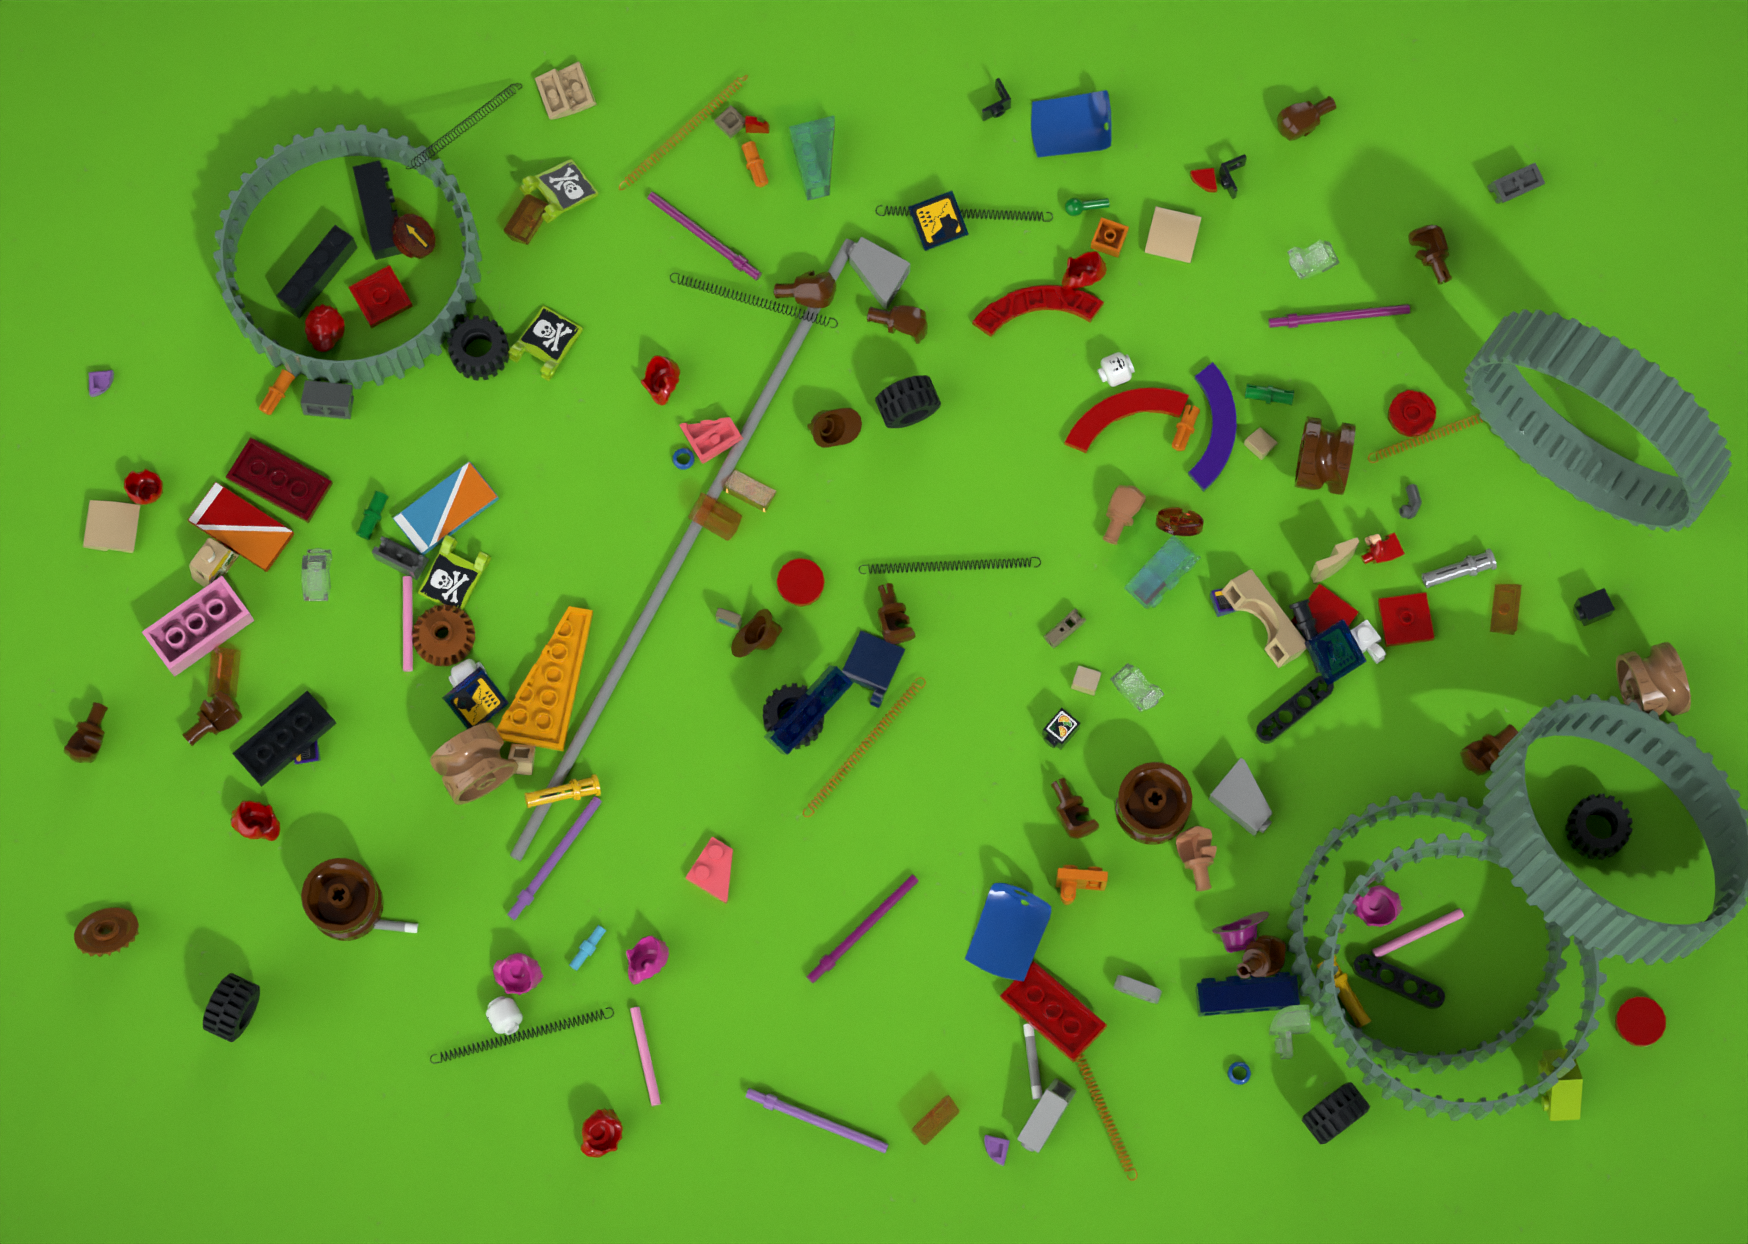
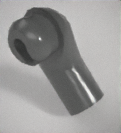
M1416 484L1406 487L1409 502L1407 505H1402L1399 509V514L1402 518H1414L1422 504Z

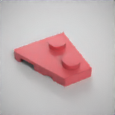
M730 417L719 418L716 421L703 420L697 424L688 425L687 423H682L679 425L703 464L743 440L742 435Z
M711 837L687 874L686 880L726 904L728 902L733 849Z

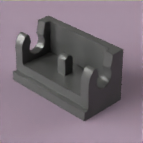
M1533 163L1493 181L1487 187L1490 192H1495L1497 196L1495 202L1498 204L1507 202L1542 186L1545 182L1536 163Z
M305 380L301 398L303 414L351 419L354 396H352L353 386Z
M382 536L379 548L374 547L372 551L375 559L418 580L429 559Z

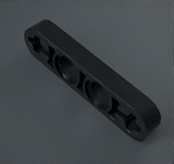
M1320 675L1313 679L1258 724L1255 732L1257 739L1264 744L1274 742L1332 694L1334 688L1332 679L1328 680L1325 675ZM1318 682L1320 684L1326 683L1328 685L1326 688L1327 692L1324 690L1316 694L1318 700H1316L1312 693L1317 690ZM1301 696H1306L1310 699L1311 705L1307 708H1301L1297 703V699ZM1282 711L1290 712L1292 715L1291 722H1281L1279 713ZM1275 722L1277 726L1272 730L1271 737L1269 735L1263 736L1262 727L1268 729Z
M1361 954L1353 962V971L1360 978L1428 1009H1437L1445 1000V993L1439 986L1371 955ZM1364 960H1367L1368 966L1373 969L1376 968V964L1379 965L1380 968L1376 972L1375 978L1371 976L1374 971L1370 969L1362 972L1358 962L1362 963ZM1383 970H1390L1394 974V980L1391 983L1382 981L1380 974ZM1411 980L1416 983L1417 990L1415 993L1410 994L1404 990L1403 984L1405 981ZM1422 985L1426 987L1423 992L1431 994L1433 991L1436 992V997L1439 1001L1430 1003V997L1424 994L1421 996V999L1417 996L1421 992Z

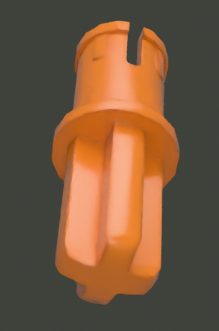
M754 141L746 142L741 147L747 161L746 168L750 170L755 186L764 187L768 184V178L763 167L764 160L760 159L756 143Z
M282 369L273 386H269L268 389L270 391L259 406V410L264 414L271 415L281 398H285L284 394L295 379V376Z
M1186 405L1182 419L1176 425L1177 432L1172 442V448L1176 449V451L1185 450L1190 435L1195 431L1194 424L1200 413V409L1196 406H1193L1192 410H1190L1191 405Z

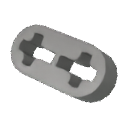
M1122 975L1117 976L1113 987L1122 993L1155 1004L1159 1002L1162 993L1156 987Z

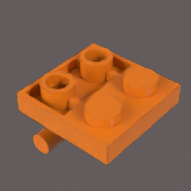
M1063 865V868H1058L1056 887L1061 888V901L1065 905L1073 903L1076 897V889L1105 891L1108 872L1103 871V868L1088 867V870H1080L1075 865Z

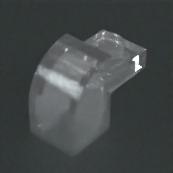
M1319 240L1306 249L1294 247L1287 251L1290 257L1289 263L1299 279H1307L1321 274L1340 263L1331 243Z
M307 549L306 555H303L302 590L304 601H328L331 589L329 573L332 561L331 549Z
M1128 663L1110 679L1121 695L1139 712L1154 707L1164 695L1160 687L1147 681L1139 668Z
M1309 1005L1285 1007L1273 1018L1269 1027V1035H1279V1038H1275L1276 1053H1280L1281 1060L1291 1059L1293 1056L1291 1034L1310 1032Z

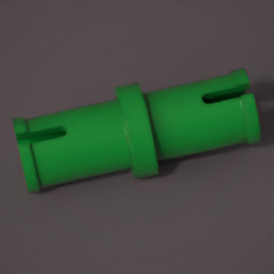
M1247 383L1245 399L1266 401V404L1276 402L1292 405L1294 390L1273 388V385L1265 387Z
M375 490L368 509H364V517L356 532L357 536L370 540L377 522H380L382 519L381 513L389 498L388 495Z

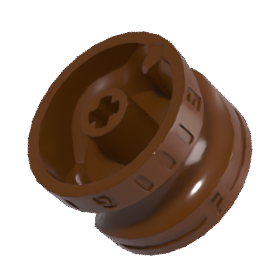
M1307 416L1299 449L1295 487L1318 490L1326 483L1330 493L1344 494L1353 453L1355 424L1342 422L1338 429L1328 430L1322 425V419Z
M1150 762L1137 766L1125 776L1117 796L1115 811L1120 827L1130 838L1143 844L1157 845L1172 840L1183 830L1190 814L1193 798L1191 787L1184 775L1168 764Z
M334 858L320 863L308 874L302 887L301 900L306 915L323 934L339 941L359 939L371 932L375 927V923L381 918L384 900L380 886L368 870L354 860Z

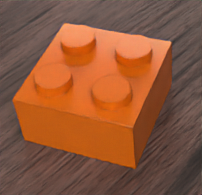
M1101 217L1091 242V249L1118 258L1129 227Z

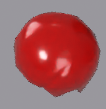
M147 469L138 473L131 471L124 479V489L133 502L147 505L156 502L161 497L163 482L158 474Z

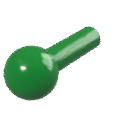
M1070 198L1065 203V211L1070 216H1078L1084 210L1109 207L1108 198L1088 201Z

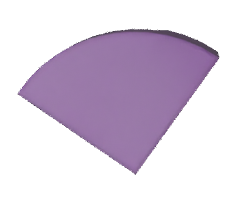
M113 370L89 372V395L91 397L101 395L111 386L114 379Z
M985 1135V1149L989 1157L997 1164L1004 1166L1010 1140Z

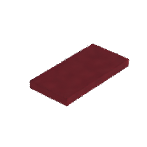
M251 437L226 475V479L307 523L310 522L333 484L331 480Z

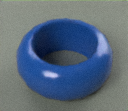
M687 448L678 449L673 455L674 465L681 470L690 468L694 463V454ZM680 454H688L690 461L686 464H680L677 462V457Z
M1243 1062L1231 1064L1228 1069L1230 1081L1234 1084L1242 1085L1250 1079L1251 1070L1247 1064ZM1240 1066L1245 1069L1246 1077L1244 1079L1238 1080L1234 1078L1232 1071L1235 1067Z

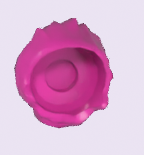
M1383 885L1370 887L1369 892L1364 898L1358 895L1352 902L1357 906L1353 914L1363 920L1367 926L1382 927L1396 920L1400 911L1403 910L1399 894Z
M651 935L643 937L633 949H627L628 977L632 984H640L641 981L651 978L654 974L661 971V968L667 963L669 948L666 946V942Z
M523 953L511 954L504 960H497L493 968L495 981L504 988L507 994L521 995L522 993H527L536 988L538 983L542 981L541 978H543L538 961Z

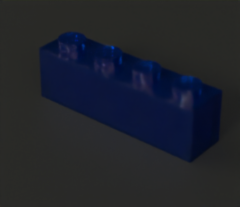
M830 665L764 738L781 754L788 755L854 682L837 666Z
M1280 972L1275 974V977L1267 978L1251 975L1250 979L1242 980L1240 976H1230L1225 978L1226 981L1217 982L1216 978L1201 979V983H1197L1195 987L1198 1017L1297 1009L1300 1005L1297 975L1290 976V972Z

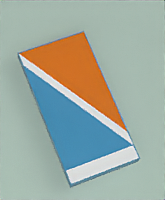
M469 461L396 515L393 520L419 553L424 556L440 544L446 535H452L499 500V498Z

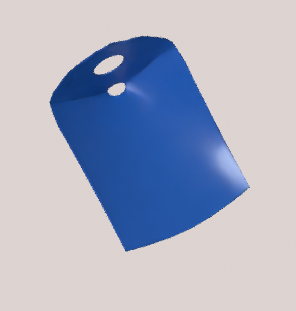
M1107 90L1034 101L1032 103L1031 131L1037 157L1101 151L1111 146V107ZM1106 122L1108 124V130L1104 129V124Z
M994 883L987 896L965 960L993 975L1024 981L1049 922L1051 906L1022 888L1005 883ZM1014 890L1021 891L1025 893L1027 896L1020 895L1016 893ZM1021 899L1027 901L1029 905H1022Z

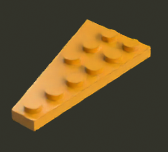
M568 607L554 630L553 636L548 644L545 645L541 656L536 664L533 665L515 695L514 701L509 709L506 710L502 721L496 729L503 741L564 751L593 610Z

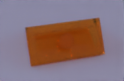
M530 194L525 195L504 228V233L512 241L528 245L543 222L542 214L546 213L544 208L549 204Z
M734 470L723 485V491L763 512H766L777 491Z
M701 492L688 518L729 541L736 533L742 515Z
M1495 585L1490 632L1515 634L1517 631L1522 585Z
M222 647L212 650L208 697H214V694L219 691L233 698L237 697L241 651Z
M946 1095L912 1128V1134L923 1145L928 1144L959 1114V1108L951 1097Z

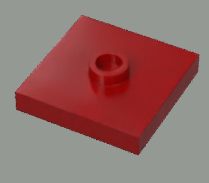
M1426 592L1378 599L1386 647L1434 641L1435 637Z

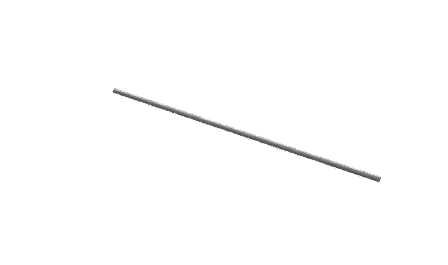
M845 239L828 270L835 279V282L850 256L848 252L854 243L850 239ZM808 307L804 314V319L806 320L802 318L740 432L743 440L731 448L547 788L560 786L565 781L813 324L812 321L815 320L816 314L819 313L821 308ZM557 793L545 795L541 798L557 795ZM552 803L536 806L510 854L512 858L518 861L522 860Z

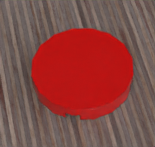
M1407 390L1399 393L1392 400L1388 410L1389 421L1399 434L1406 437H1418V435L1426 434L1433 427L1436 419V406L1433 400L1425 393Z
M803 558L790 560L778 572V592L784 601L802 607L811 605L821 596L825 585L824 575L820 567L811 560Z
M1636 996L1626 1000L1619 1007L1615 1015V1027L1619 1036L1623 1040L1625 1039L1626 1042H1629V1044L1646 1047L1654 1044L1662 1037L1666 1028V1016L1656 1001L1647 997Z

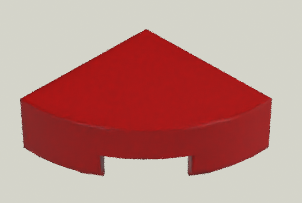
M745 116L746 133L769 134L770 125L767 121L762 123L757 121L755 116Z
M1214 168L1190 171L1191 179L1195 184L1207 192H1217Z

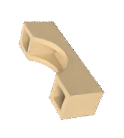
M1252 569L1232 579L1221 591L1235 611L1250 612L1265 625L1268 633V642L1264 650L1278 668L1298 658L1309 646Z

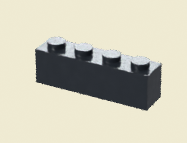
M380 160L353 166L375 260L403 254L401 245H405L402 231H398L396 224L400 223L397 210L392 209L391 203L395 202L392 188H387L386 182L390 181L387 167L383 168Z
M334 225L276 297L280 305L300 319L358 248L354 237L337 225Z

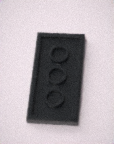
M307 690L232 754L262 787L337 723Z

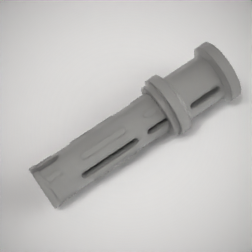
M1486 549L1485 553L1479 555H1468L1464 558V561L1422 573L1423 583L1426 588L1468 574L1476 576L1478 572L1490 568L1495 570L1497 568L1495 557L1491 549Z

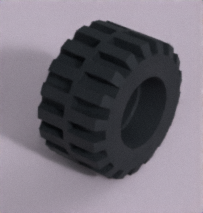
M473 315L474 319L472 320L466 317L463 324L458 322L456 324L457 329L450 331L451 338H448L447 341L450 358L459 373L463 372L464 377L469 379L472 376L473 380L479 381V377L488 380V375L492 374L495 377L498 375V369L502 371L505 368L504 362L508 363V351L510 348L506 334L494 319L490 322L487 316H483V319H480L479 315ZM484 339L492 343L491 349L483 356L472 357L465 353L467 346L474 340Z
M927 375L912 376L897 381L882 390L875 398L887 428H903L916 424L934 414L941 405L932 380Z
M792 683V687H787V684L782 685L781 690L777 688L773 690V695L767 697L766 705L764 704L763 706L764 727L770 739H774L775 743L779 746L781 744L785 745L786 749H790L791 746H795V749H801V745L807 747L810 745V741H816L818 734L823 730L824 723L822 702L819 697H816V693L812 689L809 691L805 685L797 687V683ZM791 705L801 706L808 712L807 721L796 728L787 727L779 720L781 711Z
M1601 793L1598 796L1592 794L1586 799L1583 798L1573 808L1567 818L1568 823L1566 824L1565 831H1569L1567 839L1568 841H1573L1572 848H1578L1580 850L1579 854L1582 856L1588 854L1589 859L1598 857V860L1605 859L1607 856L1610 858L1619 852L1630 839L1629 836L1633 829L1630 828V825L1633 823L1632 818L1627 816L1630 812L1628 808L1623 809L1621 807L1624 804L1622 801L1619 800L1617 803L1614 801V796L1610 795L1606 798L1605 794ZM1590 815H1600L1606 818L1611 825V836L1606 839L1594 837L1587 829V817Z
M229 973L218 984L207 1004L203 1017V1029L229 1042H234L245 1031L254 1015L260 997V986L238 975Z
M1348 1082L1309 1110L1303 1116L1302 1122L1320 1145L1326 1144L1367 1113L1370 1105L1354 1084Z

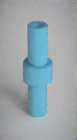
M598 925L588 940L582 942L579 946L580 951L569 964L571 968L577 971L588 955L591 956L596 950V944L606 932L604 928Z

